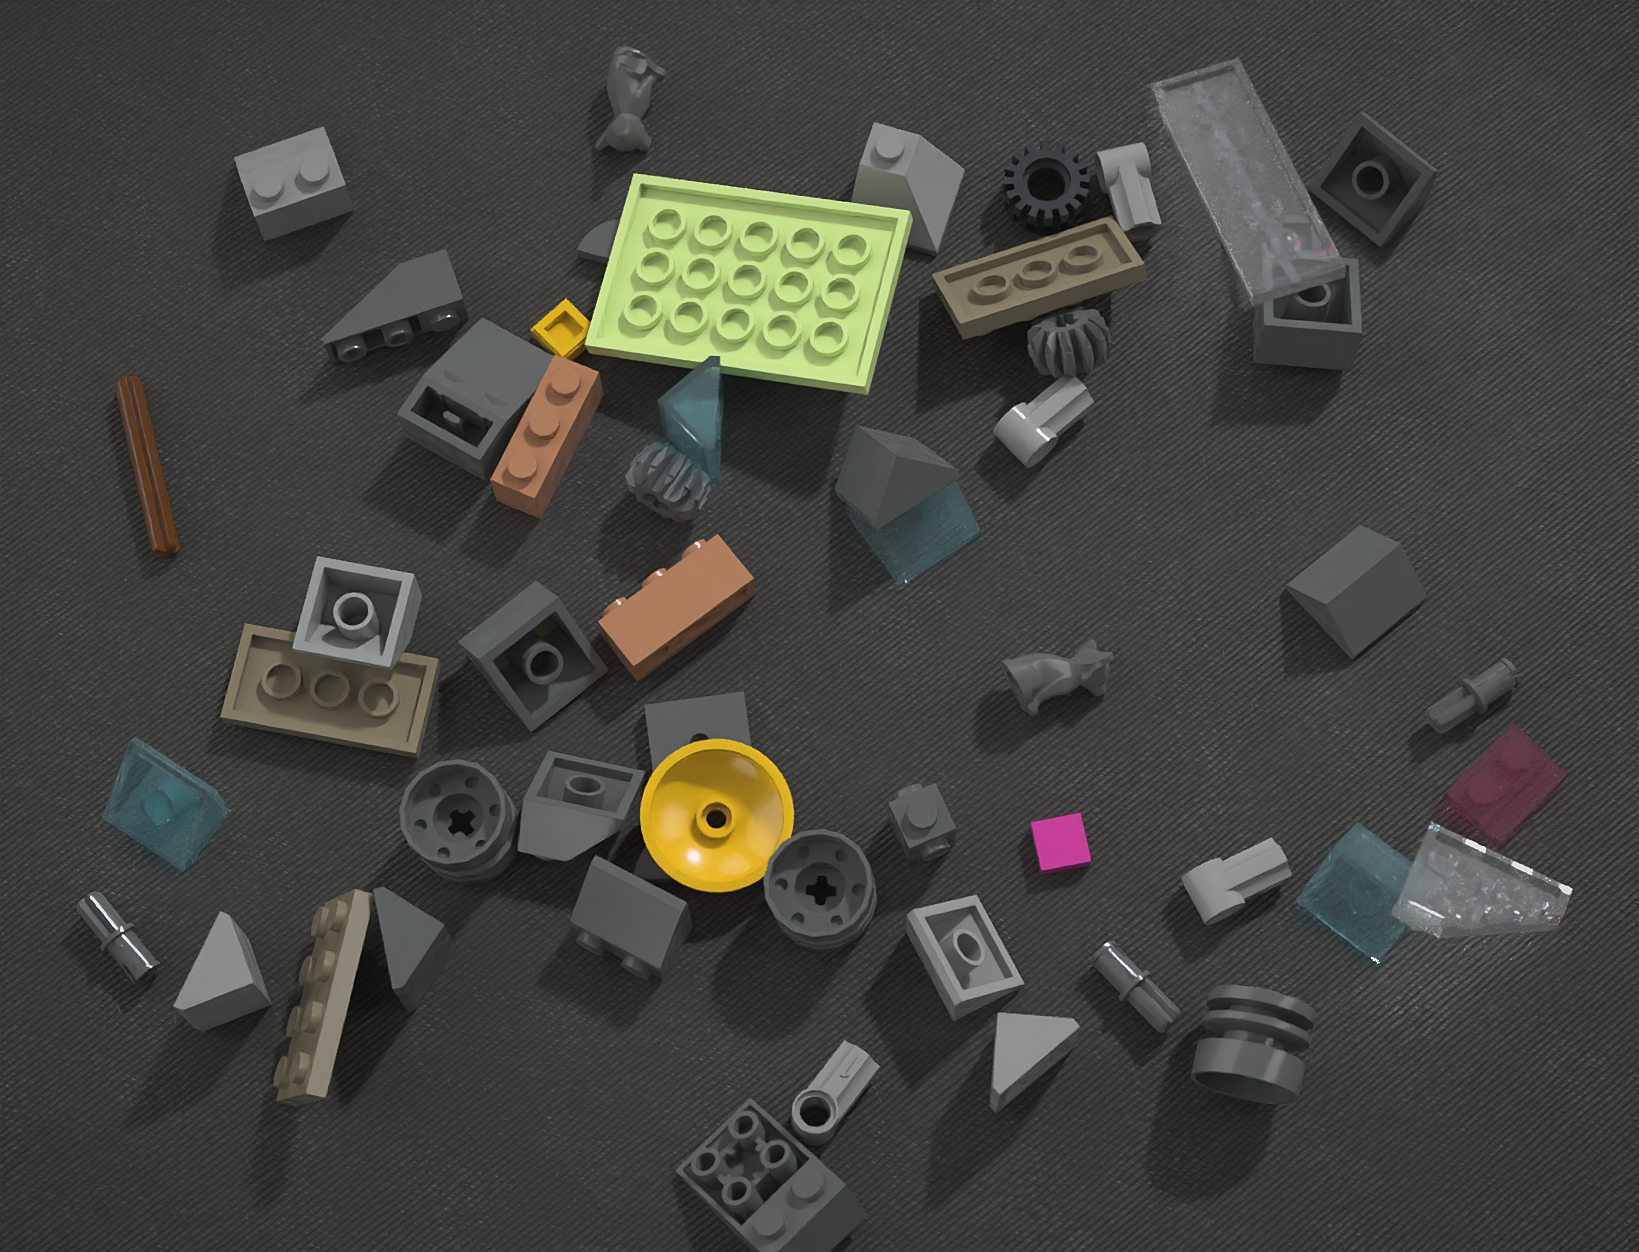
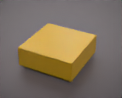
M565 299L530 330L532 336L552 356L556 354L573 361L586 349L585 341L591 322Z

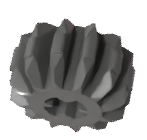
M1078 306L1074 309L1067 310L1063 307L1058 312H1047L1045 318L1034 320L1032 328L1027 331L1029 357H1032L1034 367H1037L1041 375L1047 376L1052 374L1054 378L1059 379L1064 375L1075 377L1078 373H1090L1093 371V367L1106 363V356L1111 353L1109 327H1106L1104 318L1095 309L1085 310L1084 307Z
M655 442L650 446H645L640 454L637 453L629 465V471L625 475L627 480L626 486L631 493L636 495L638 502L644 503L649 507L650 511L659 513L664 519L671 518L675 522L684 523L685 520H691L696 512H700L708 500L706 498L712 489L709 484L711 479L708 474L701 470L699 463L689 459L687 453L682 454L673 446L665 447L663 444Z

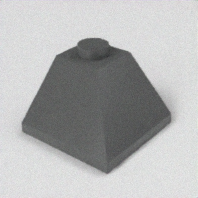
M548 751L523 798L517 851L533 854L541 860H561L567 862L623 828L645 780L646 771Z

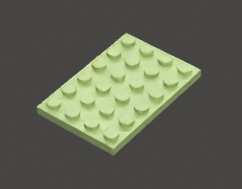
M633 174L585 341V347L590 354L868 395L913 222L911 212L909 210Z

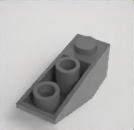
M446 249L400 263L325 334L322 340L331 363L356 361L364 357L368 351L386 345L389 347L401 346L410 342L414 336L432 330L436 332L447 331L456 327L460 321L468 319L466 306Z

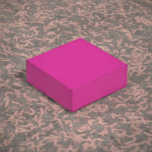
M1081 813L1031 822L1030 829L1041 875L1091 866L1092 861Z

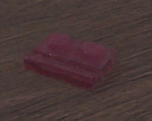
M1513 723L1445 792L1442 798L1477 830L1483 831L1493 840L1492 843L1498 848L1566 778L1569 772L1564 768L1560 769L1550 760V755Z

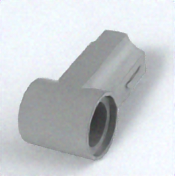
M1140 142L1097 151L1095 153V166L1101 190L1104 194L1109 195L1115 220L1128 240L1135 242L1148 239L1154 233L1161 231L1162 223L1151 188L1152 170L1145 144Z
M1064 375L1028 405L1020 403L1009 410L996 424L993 433L1026 468H1030L1049 454L1061 434L1094 408L1095 401L1090 396L1086 386L1076 376Z
M1271 837L1224 861L1221 858L1207 861L1187 872L1181 878V881L1205 925H1210L1240 910L1246 904L1245 901L1289 881L1292 873L1280 845H1277Z
M844 1040L809 1087L796 1096L792 1104L791 1127L794 1135L801 1142L807 1145L818 1146L828 1142L834 1136L837 1125L880 1070V1066L875 1063L869 1054L857 1045L850 1044ZM812 1106L820 1107L828 1113L829 1120L823 1126L811 1127L803 1122L800 1116L806 1108Z

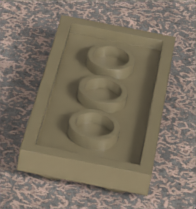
M1111 215L933 273L932 279L937 295L964 340L973 336L989 334L995 329L1019 321L1032 320L1038 315L1065 306L1078 305L1086 299L1101 294L1126 289L1132 284L1147 280L1145 263Z
M245 623L220 716L224 723L419 759L441 668L438 658L403 652L393 669L386 670L296 653L292 650L295 632Z
M354 889L325 902L324 907L320 906L315 913L311 927V935L316 937L312 956H307L304 960L299 975V985L304 987L300 1006L293 1008L287 1023L286 1034L292 1037L287 1057L283 1056L280 1059L274 1076V1086L279 1088L276 1102L296 1107L326 1098L375 897L372 893Z

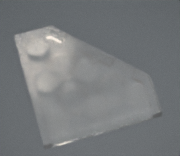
M1431 822L1416 853L1391 916L1402 920L1408 927L1416 931L1427 932L1437 938L1556 931L1564 916L1573 889Z

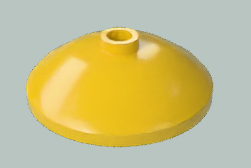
M726 739L701 740L683 746L669 755L659 764L648 780L640 807L642 836L647 850L656 864L665 874L681 885L708 893H725L740 890L762 879L765 875L769 858L783 841L791 838L794 824V808L791 793L778 768L756 749L746 744ZM712 811H719L724 814L726 823L719 829L711 828L706 821L707 815Z

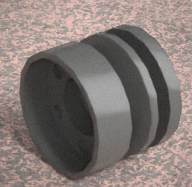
M461 759L437 762L419 772L406 788L399 808L401 830L416 854L444 880L462 885L486 882L502 873L516 857L521 816L512 799L502 788L495 776L479 764ZM466 821L474 829L467 836L459 828Z
M825 829L801 831L783 841L769 858L764 875L766 901L783 933L798 945L818 951L840 949L860 938L871 924L878 902L875 879L871 866L861 848L845 835ZM827 884L831 893L835 896L827 897L825 905L819 906L811 893H819L821 885Z
M1217 985L1209 988L1206 1006L1212 1011L1204 1013L1202 1026L1210 1033L1221 1038H1206L1198 1041L1191 1079L1198 1085L1211 1091L1233 1098L1273 1105L1297 1103L1306 1064L1299 1058L1286 1052H1301L1309 1049L1311 1036L1306 1031L1313 1029L1316 1011L1310 1005L1294 997L1260 987Z

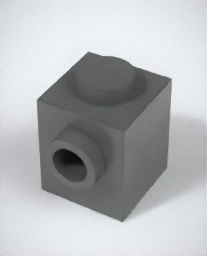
M920 783L913 784L898 791L894 795L895 800L888 803V819L908 863L910 864L919 859L929 861L948 852L951 849L950 846L954 845L956 841V826L936 783L924 788Z

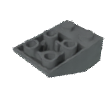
M482 317L423 374L398 411L397 416L405 437L487 482L500 462L554 356Z
M751 1098L675 1170L753 1252H830L868 1215L848 1186Z

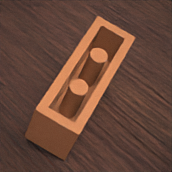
M554 355L490 479L497 501L539 519L542 518L604 396L599 372L559 355Z
M718 534L707 542L702 539L692 544L682 554L680 562L669 570L662 568L655 571L643 582V589L628 600L625 597L615 600L603 611V618L598 621L601 636L637 682L756 595L753 576Z

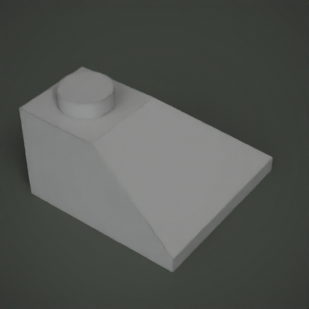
M874 122L859 164L851 203L909 210L913 222L906 248L937 256L965 174V169L921 135Z

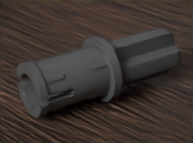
M1502 658L1495 665L1473 679H1462L1459 681L1458 689L1426 709L1427 722L1437 733L1442 734L1474 713L1484 714L1488 710V704L1511 689L1521 685L1522 681L1519 674H1515L1512 677L1509 676L1510 673L1517 669L1508 659Z
M93 891L80 900L76 905V910L101 940L100 949L103 953L109 952L135 986L145 982L159 970V967H161L160 962L155 959L134 933L136 930L135 925L132 922L126 924L102 893Z
M1114 940L1108 941L1092 956L1089 964L1095 967L1120 993L1119 1000L1122 1003L1128 1001L1158 1032L1163 1033L1177 1022L1181 1014L1180 1009L1150 980L1152 973L1149 970L1142 972L1117 946Z

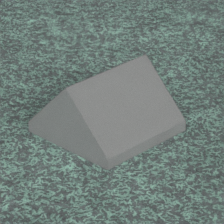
M977 895L914 909L906 915V933L953 1021L1024 985L1019 972Z
M221 911L173 1006L194 1028L203 1032L272 1005L249 939L232 917Z
M998 1012L994 1034L989 1105L996 1114L1075 1047L1080 1026L1073 1018Z

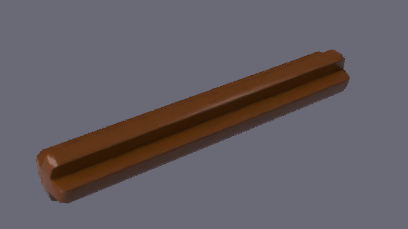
M136 376L122 378L116 381L114 387L150 546L156 557L164 558L177 554L180 546L143 384Z

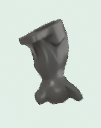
M627 46L617 47L612 54L607 74V92L615 118L597 140L594 148L598 151L609 145L618 151L630 152L634 149H639L647 152L651 146V138L646 133L641 120L650 107L653 85L664 80L666 70L657 66L647 55L635 48Z
M1092 639L1082 644L1070 659L1049 653H1031L1014 659H1004L1001 661V668L1016 696L1018 704L1024 712L1028 711L1029 715L1033 716L1038 714V707L1043 701L1052 697L1067 695L1078 686L1086 688L1093 696L1105 694L1107 692L1105 681L1110 675V661L1114 659V655L1112 652L1097 650V644Z

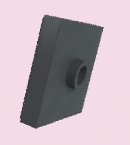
M744 691L645 705L653 772L673 752L683 746L701 740L726 739L751 747Z

